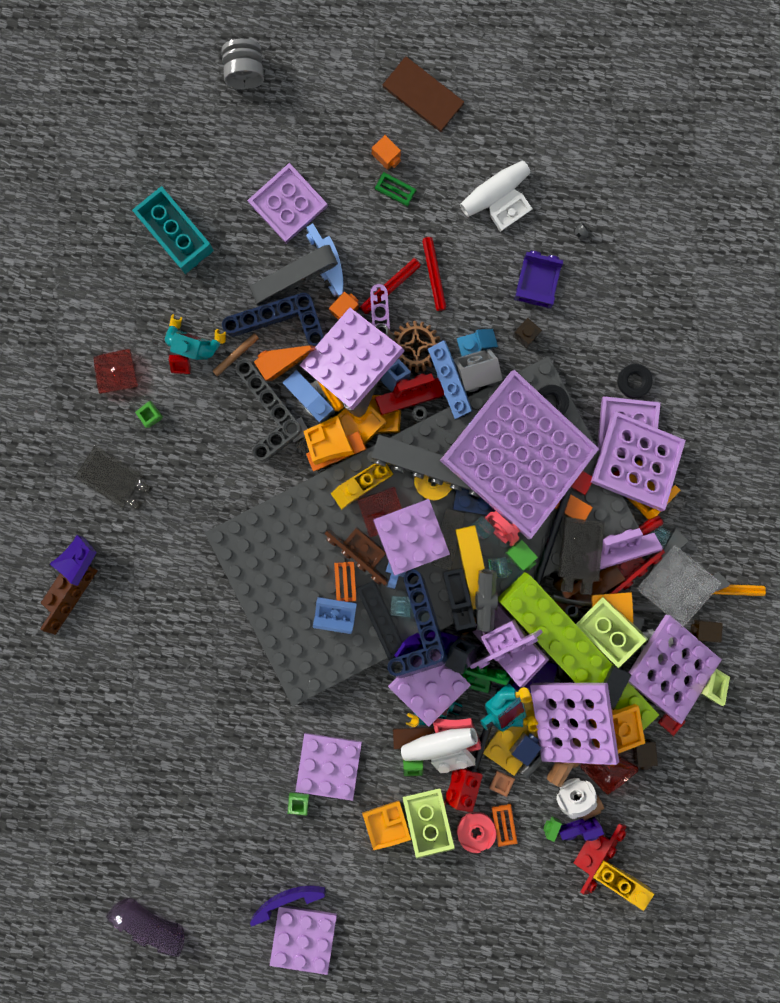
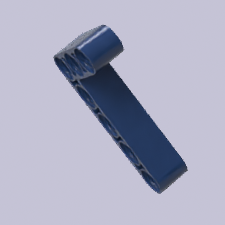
M307 293L296 294L228 316L222 321V328L226 334L235 337L299 316L310 346H317L318 344L311 342L313 336H320L321 340L324 338L312 298ZM302 300L309 301L306 307H301L299 304ZM284 306L291 307L288 313L281 312ZM270 311L273 313L271 318H263L266 312ZM249 317L255 319L251 325L245 323ZM306 319H315L312 325L305 324ZM236 323L234 330L229 331L227 329L229 324Z
M414 569L405 573L404 583L424 649L390 660L388 671L397 678H405L442 666L447 661V652L425 579ZM412 577H419L416 584H410ZM423 594L424 600L421 603H416V597ZM425 613H429V620L426 622H422V615ZM430 632H435L436 636L433 641H427V635ZM440 651L441 658L433 661V653ZM421 657V665L414 667L413 662L415 658ZM398 663H402V671L395 673V666Z

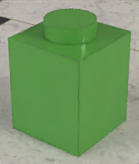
M519 540L505 552L521 571L525 569L529 571L536 564L535 560L538 558L523 540Z

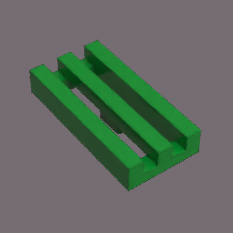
M383 172L375 186L376 191L406 207L409 206L417 189ZM384 179H387L392 183L410 191V194H407L399 190L398 188L384 182ZM382 185V186H384V187H386V188H388V189H390V190H392V191L398 193L399 195H401V196L407 198V200H405V199H403V198H401V197H399V196L393 194L392 192H390V191H388V190H386V189H384V188H382V187H380V186Z

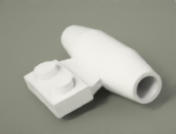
M520 161L501 170L478 186L460 204L464 214L469 217L489 207L490 217L501 232L530 212L532 207L524 195L515 190L530 174L528 165L524 161Z
M474 728L449 729L422 736L401 747V755L405 761L431 760L432 765L440 773L465 769L475 765V758L467 748L477 744L478 736Z

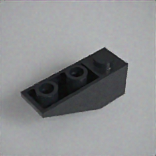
M458 638L450 646L445 666L463 675L486 647L470 638Z

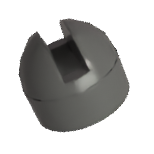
M582 222L575 229V236L579 233L578 239L581 240L586 239L592 234Z

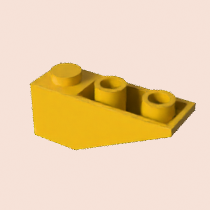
M373 464L339 485L330 494L342 510L394 474L387 464L386 467Z
M603 861L593 877L643 911L654 896V893L648 886L606 861Z

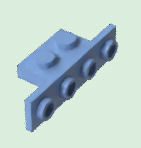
M443 340L428 348L437 377L441 382L444 395L448 400L454 418L458 419L473 412L446 341Z

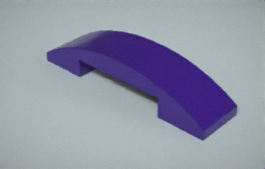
M430 632L427 635V641L435 639V632ZM441 632L448 655L450 646L460 637ZM416 633L409 636L402 643L395 657L424 649L420 634Z
M295 887L273 896L255 912L250 922L251 927L269 920L272 914L271 910L304 897L306 904L324 898L326 894L325 887Z

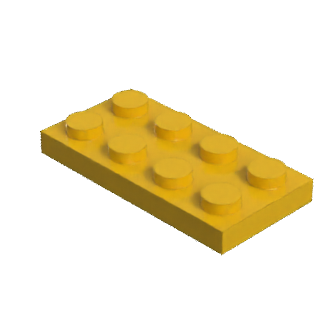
M533 701L523 703L527 716L524 719H527L529 716H535ZM523 725V727L512 726L505 731L498 729L485 747L483 754L515 776L523 763L514 757L509 750L523 732L527 735L532 733L537 738L538 733L537 731H529L527 725Z

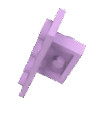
M640 528L635 530L629 529L622 534L607 536L602 541L601 549L583 554L582 558L591 573L662 551L663 548L655 533L643 536Z
M514 619L482 635L480 638L489 654L476 660L471 664L470 668L473 669L479 666L481 669L489 665V661L492 659L498 661L506 656L505 653L508 651L513 654L522 649L521 645L525 643L527 646L534 644L538 641L537 637L543 633L540 629L524 637Z

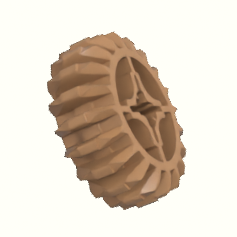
M413 321L412 327L407 322V329L400 326L399 330L401 333L394 332L395 337H397L394 342L401 346L405 352H410L413 355L414 361L407 359L403 354L398 359L405 366L408 365L410 371L412 367H415V373H418L419 367L422 368L423 372L426 371V364L429 368H432L430 354L420 361L419 354L422 351H427L428 348L438 344L436 342L440 341V336L433 337L437 333L436 330L429 332L431 325L423 328L424 322L417 326V321ZM418 333L425 335L431 343L421 341ZM413 334L410 342L400 344L406 335ZM415 338L416 343H418V346H421L417 350V355L415 354L414 348H411L415 343Z

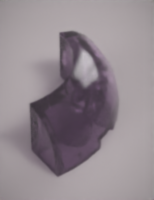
M132 898L119 901L108 912L106 918L120 932L125 930L133 936L131 940L144 947L149 944L152 947L158 948L157 952L175 957L180 956L185 939L184 929L180 924L157 917Z

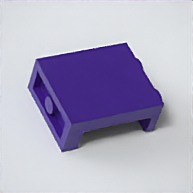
M537 251L526 252L514 300L551 309L555 300L554 295L563 260L554 255L543 256Z

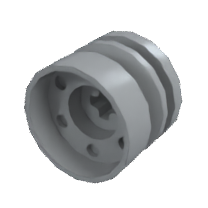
M234 39L226 42L221 49L226 85L234 89H248L260 86L264 81L260 44L250 39Z

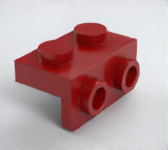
M467 768L454 770L451 774L449 789L446 792V803L456 810L473 812L483 775L470 771Z

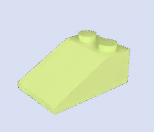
M604 597L576 623L579 629L618 668L649 639Z
M441 789L403 797L416 859L454 850Z

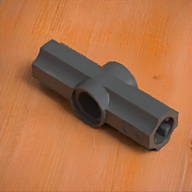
M490 569L479 570L478 591L475 594V606L477 609L476 628L483 632L494 630L495 609L498 606V595L496 592L497 572Z

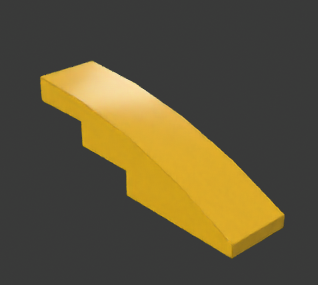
M475 525L456 529L462 566L473 610L476 609L475 594L478 591L479 570L485 569Z

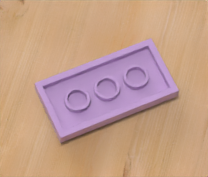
M499 603L497 609H495L494 629L514 620ZM519 626V628H520L521 632L523 633L524 637L527 636V634H526V633L522 630V628ZM476 628L472 632L484 645L480 637L488 632H483ZM525 643L521 645L522 649L513 654L508 651L505 653L506 656L498 660L499 664L519 687H524L549 660L535 643L529 646Z

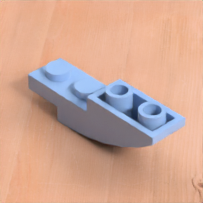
M314 224L306 227L308 232L306 237L310 244H315L317 249L330 245L338 262L334 268L322 273L321 277L324 281H329L331 285L329 290L334 297L338 296L339 298L344 292V282L337 250L330 236L322 239Z

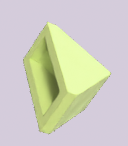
M716 669L701 694L711 701L724 706L730 677Z

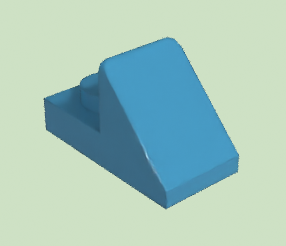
M479 329L473 334L457 338L461 357L498 347L493 329Z

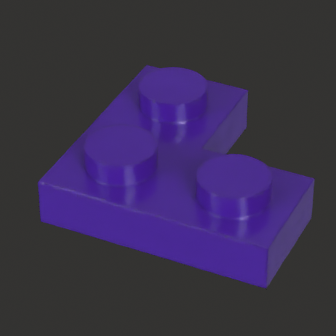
M592 817L586 821L582 818L561 825L559 835L562 840H573L577 835L581 834L585 841H594L601 835H604V832L597 819Z

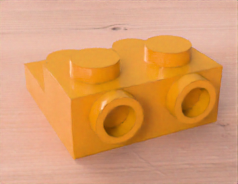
M633 704L619 710H612L618 754L645 744L639 706Z

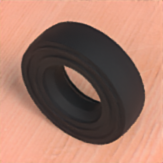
M641 364L627 365L620 371L617 379L619 390L629 398L644 396L649 392L653 383L651 372ZM631 374H638L641 377L642 384L639 388H632L628 384V377Z
M546 385L538 390L544 398L548 395L556 396L559 402L556 409L562 415L567 412L569 397L563 388L557 385Z

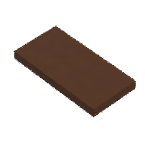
M406 56L382 84L385 90L439 132L443 131L464 105L462 99Z

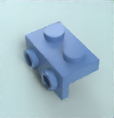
M317 597L313 628L352 634L357 604Z

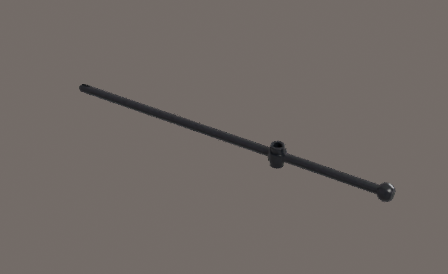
M570 488L560 500L534 580L539 585L544 576L569 502ZM510 681L509 684L513 686L514 682ZM496 682L492 683V687L497 688L496 693L505 686ZM492 727L489 730L483 728L480 737L481 749L475 752V765L467 767L470 771L480 773L479 765Z

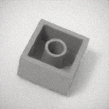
M490 349L453 359L465 391L473 392L478 390L479 387L485 385L493 386L498 381L503 380L498 358Z

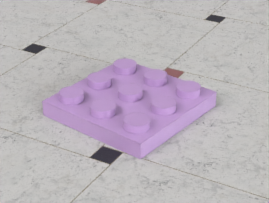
M290 163L247 200L286 244L328 207V204Z
M602 397L597 441L599 452L601 451L611 416L615 411L658 429L660 402ZM623 432V439L625 441H630L629 434ZM640 440V445L643 448H647V442ZM618 449L617 455L625 457L624 452Z
M429 499L373 520L394 576L450 555Z
M438 651L433 653V661L441 658V654ZM417 657L413 662L414 667L420 666L422 659ZM444 664L405 678H396L388 687L429 727L471 685L460 673L452 671V669Z
M304 733L295 792L353 801L362 741Z
M284 905L278 908L270 966L328 975L337 914Z

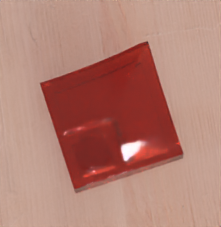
M131 349L93 357L99 394L138 387Z
M395 487L357 500L370 537L378 535L374 519L402 509Z
M620 756L617 765L582 763L580 766L607 795L627 782L639 769Z

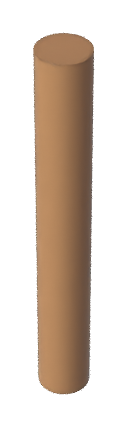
M253 333L213 370V373L219 376L259 339L258 336Z

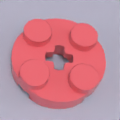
M491 511L484 518L486 524L490 522L492 525L489 529L505 544L509 541L511 542L509 546H513L519 540V528L514 524H510L497 511Z
M469 812L459 821L457 835L465 850L472 853H481V851L488 850L494 844L496 830L493 821L488 815L482 812ZM479 828V831L482 832L481 835L477 834L474 837L473 832H471L472 829Z

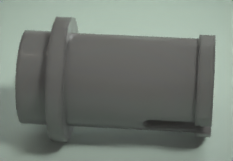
M417 406L413 409L412 417L415 421L421 422L426 419L427 410L422 406ZM420 411L423 416L418 417L416 414Z

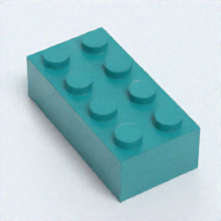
M162 186L132 210L184 274H187L214 251L211 244Z

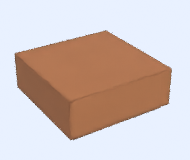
M497 770L489 789L507 797L515 778Z

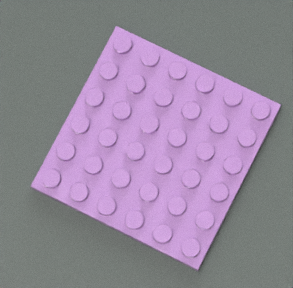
M513 370L440 461L510 524L516 525L520 533L527 539H532L599 448L520 374Z

